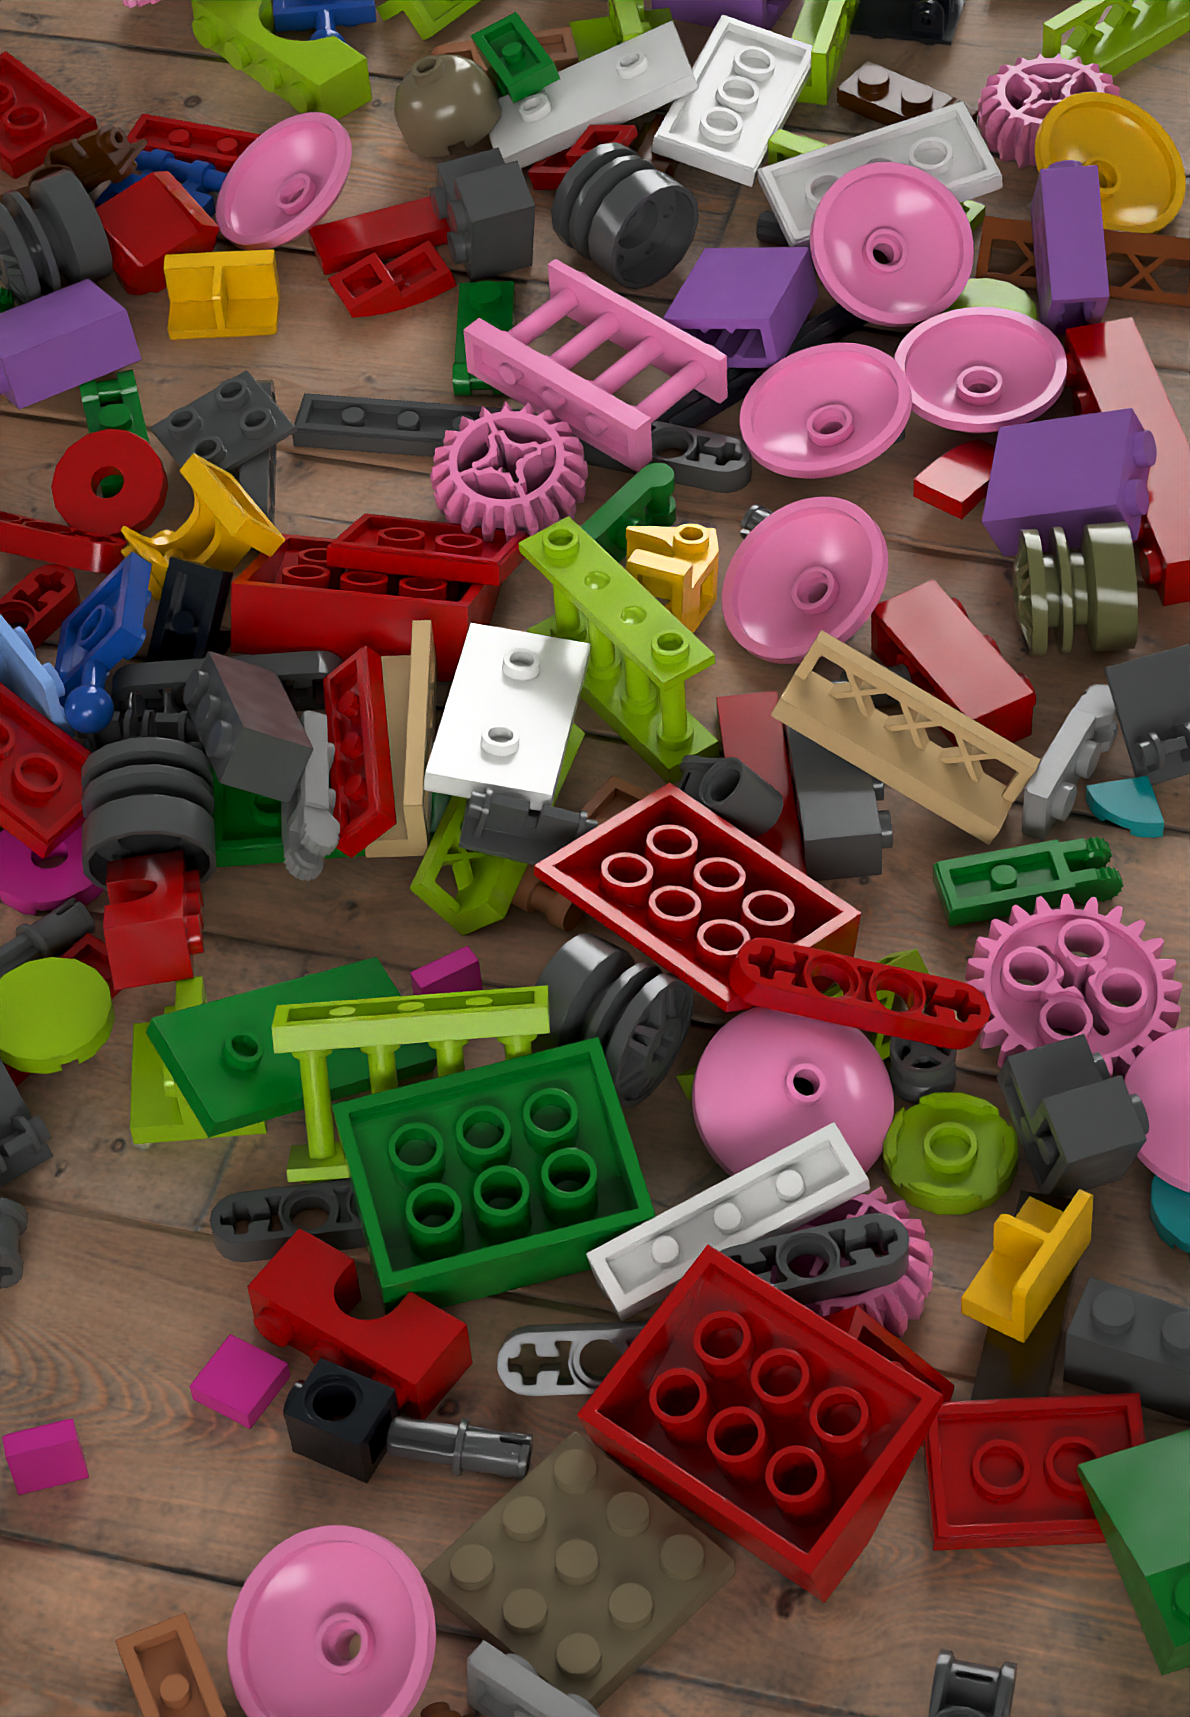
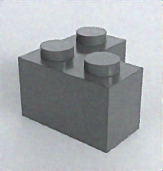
M498 147L438 163L437 186L430 188L432 207L438 220L446 218L450 228V232H447V242L451 257L455 264H464L470 282L532 266L535 203L518 161L505 164Z
M1085 1034L1007 1056L997 1076V1081L1040 1194L1063 1198L1076 1194L1079 1189L1086 1191L1121 1180L1147 1140L1145 1134L1149 1132L1148 1116L1140 1097L1135 1093L1129 1095L1122 1075L1110 1078L1104 1058L1099 1052H1091Z

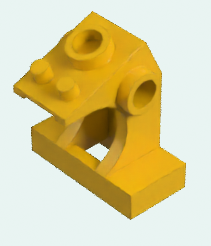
M195 453L190 456L179 470L192 486L195 499L194 508L188 520L176 532L163 530L156 533L152 538L143 536L126 526H123L121 532L130 544L121 550L123 556L126 558L131 552H134L151 563L148 590L151 591V597L155 602L161 598L170 557H181L232 572L252 547L272 557L286 540L232 474Z
M683 524L678 527L628 526L626 528L627 554L625 570L654 597L670 600L664 607L694 633L717 601L719 548L716 528H705L698 524Z

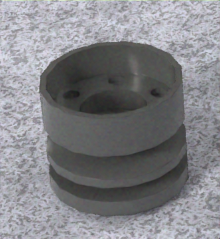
M617 142L598 145L583 154L566 172L556 190L551 210L553 230L563 243L570 248L576 249L582 257L592 260L597 268L620 285L631 289L649 287L666 277L685 256L694 240L699 221L698 202L688 188L668 174L656 170L651 162L641 158L631 148Z
M62 169L33 181L29 187L31 206L17 191L11 190L4 194L2 198L3 205L0 202V280L5 288H8L9 292H13L12 296L15 297V302L18 306L40 298L41 294L45 296L60 290V274L69 285L88 278L94 283L110 276L113 271L112 255L102 222L88 193L71 171Z
M160 737L129 738L107 744L88 756L81 767L83 790L81 800L83 817L85 818L82 824V864L84 875L95 886L107 890V861L184 850L187 871L199 869L201 883L203 884L208 881L216 870L214 819L211 817L215 811L214 778L212 764L202 750L182 741Z
M592 933L578 934L559 949L548 962L535 986L548 985L550 1033L537 1034V1038L531 1041L532 1053L599 1037L620 1105L622 1107L636 1106L650 1096L662 1082L681 1050L689 1030L694 1008L693 988L672 973L664 974L657 965L651 962L635 964V960L628 951Z

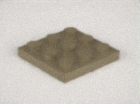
M574 1431L423 1570L421 1576L428 1592L487 1643L505 1655L513 1653L521 1656L534 1667L541 1679L565 1695L576 1694L584 1698L597 1709L736 1574L734 1557L578 1432Z

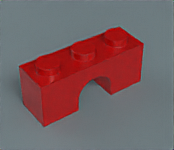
M184 850L107 861L106 886L110 905H104L103 932L114 990L194 978V955L205 953L202 930H204L202 911L204 897L199 869L187 871Z
M301 1228L291 1236L247 1286L254 1314V1325L264 1338L279 1347H285L287 1344L309 1356L314 1365L322 1358L394 1388L399 1410L411 1418L425 1420L473 1363L467 1324L412 1292H409L392 1312L383 1317L361 1320L348 1316L362 1299L354 1259Z

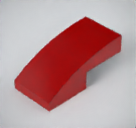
M590 124L573 146L542 159L532 166L528 171V175L534 190L558 189L566 172L583 154L598 145L617 142L628 147L638 135L635 125Z
M429 240L386 265H383L374 252L328 278L331 287L352 318L370 317L402 310L425 302L457 286L450 269Z
M978 439L951 449L914 478L913 497L962 520L983 498L986 499L996 446Z

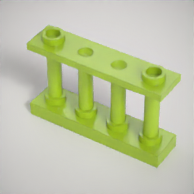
M568 516L519 542V552L552 583L555 608L554 615L528 628L527 633L591 644L589 663L580 697L667 784L669 782L674 784L681 779L683 773L680 771L679 766L685 755L719 758V741L686 710L685 680L715 664V654L571 517Z
M548 985L277 1005L271 1027L274 1053L292 1052V1056L299 1059L308 1144L291 1145L286 1169L288 1182L305 1181V1184L349 1178L341 1142H335L326 1057L333 1052V1049L360 1047V1051L367 1054L371 1094L398 1088L395 1051L401 1047V1044L428 1042L431 1048L436 1049L438 1077L465 1071L463 1046L469 1043V1039L496 1037L498 1042L504 1044L505 1060L532 1054L531 1041L537 1038V1034L550 1033Z

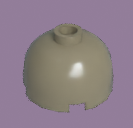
M429 55L418 60L397 87L394 115L411 152L422 157L441 158L451 155L448 146L464 141L466 147L469 148L482 140L495 127L501 117L502 108L498 102L500 98L493 83L480 65L461 55Z

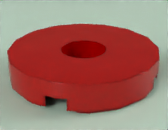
M105 429L86 434L68 447L55 467L51 489L55 508L68 526L126 540L121 532L123 526L141 533L153 524L165 505L169 484L163 462L148 441L130 431ZM120 475L124 478L122 489L114 497L100 498L97 496V487L105 477Z

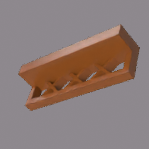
M984 216L975 279L991 278L1009 282L1023 290L1037 291L1036 277L1023 276L1035 267V257L1031 253L1034 252L1031 221ZM1103 229L1106 260L1129 262L1139 271V274L1122 287L1109 286V299L1190 308V276L1187 294L1163 292L1150 276L1162 266L1190 269V238ZM993 247L1021 250L1029 260L1011 275L989 272ZM1142 264H1147L1149 266L1144 268ZM1143 280H1146L1152 290L1134 289V287Z

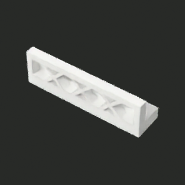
M833 1122L586 1253L599 1289L605 1299L609 1298L622 1322L667 1298L707 1244L721 1251L728 1247L789 1233L869 1190V1179L837 1125Z

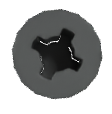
M892 1036L890 1041V1081L893 1091L902 1100L915 1105L919 1104L920 1097L931 1093L952 1092L956 1084L955 1062L957 1050Z

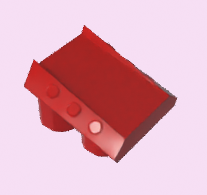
M169 171L152 172L95 208L109 242L114 272L119 284L128 294L144 295L149 292L159 293L167 287L163 269L165 255L208 253L214 250L217 243V234L220 227Z

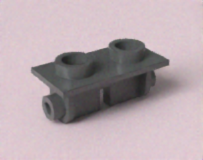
M486 787L484 793L472 791L470 798H467L458 847L535 865L596 828L598 821L587 818V811L583 810L577 813L548 805H543L541 811L529 809L531 801L494 793L492 788Z

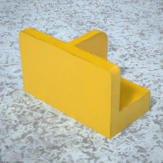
M274 249L165 255L163 269L170 301L167 325L170 339L275 335L278 332L281 289Z
M1079 1189L1064 1212L1029 1196L1016 1217L1009 1214H1001L993 1226V1251L962 1295L961 1314L1024 1343L1091 1242L1093 1194Z

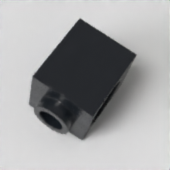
M322 1358L319 1359L306 1381L301 1379L293 1385L283 1409V1416L286 1420L293 1452L364 1483H368L387 1453L386 1442L390 1423L393 1418L400 1416L394 1388ZM348 1415L346 1418L338 1421H327L333 1416Z

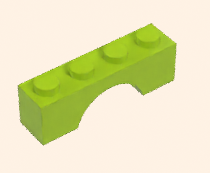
M191 0L194 17L192 30L198 42L203 47L210 48L226 59L235 69L242 70L258 81L268 92H273L284 99L298 113L320 112L339 120L372 100L367 57L335 36L310 41L289 40L276 36L271 0Z

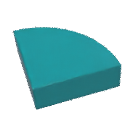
M1148 776L1086 785L1085 801L1095 817L1104 822L1106 818L1119 826L1130 829V835L1145 838L1163 837L1164 820Z

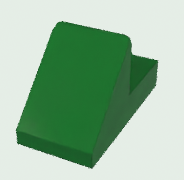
M517 12L470 35L501 97L508 95L513 103L539 93L544 87L560 79L554 62Z

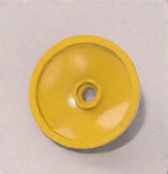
M1082 92L1066 97L1058 102L1042 120L1035 139V160L1038 172H1040V169H1047L1049 165L1064 160H1076L1081 162L1082 166L1098 165L1103 229L1157 234L1178 214L1186 190L1183 162L1169 134L1145 110L1119 96L1102 92Z

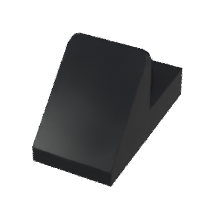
M170 557L146 662L202 659L206 657L208 651L221 655L227 652L231 646V628L221 626L233 572L181 557Z

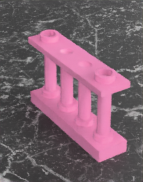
M557 259L548 264L550 299L510 331H501L480 318L464 329L468 373L524 406L529 402L538 414L550 409L553 416L556 417L557 423L568 422L573 435L635 472H639L653 460L651 423L690 391L695 389L720 404L728 398L727 355L720 352L713 345L700 341L594 281L587 274L577 271ZM565 315L586 327L551 356L542 355L527 346ZM606 340H610L629 351L593 381L585 380L570 371L571 368ZM650 364L672 376L637 406L628 405L613 396L616 391Z

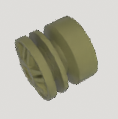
M1127 522L1084 524L1080 540V552L1070 553L1063 528L1060 526L1051 527L1048 555H1043L1038 529H1020L1018 552L1013 564V596L1016 620L1023 632L1027 653L1030 657L1046 656L1048 628L1052 627L1058 652L1060 654H1070L1075 626L1085 625L1087 638L1094 652L1135 649L1138 633L1137 577L1133 544Z

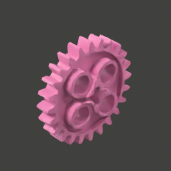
M1063 894L1060 908L1055 910L1050 908L1042 896L1036 897L1034 912L1031 916L1018 905L1012 906L1009 923L1007 924L994 918L991 921L988 938H977L973 954L974 958H969L967 963L966 983L974 986L985 996L991 1011L989 1021L981 1033L979 1046L982 1049L1000 1045L1001 1049L997 1065L1002 1068L1007 1056L1085 1034L1091 1052H1099L1104 1058L1110 1078H1112L1113 1072H1116L1118 1075H1122L1123 1080H1125V1076L1136 1057L1152 1042L1172 1032V1028H1176L1181 1007L1177 1004L1182 990V983L1172 980L1177 963L1175 959H1159L1164 940L1162 938H1154L1143 942L1142 936L1146 922L1141 919L1127 927L1120 923L1123 907L1119 905L1113 908L1107 916L1098 914L1096 897H1091L1088 900L1084 910L1074 908L1069 894ZM1071 952H1083L1085 954H1088L1090 957H1079L1072 954ZM1027 979L1036 985L1027 986L1018 983L1016 980ZM1108 1001H1121L1129 1007H1117ZM1052 1029H1066L1074 1035L1062 1036L1055 1033Z

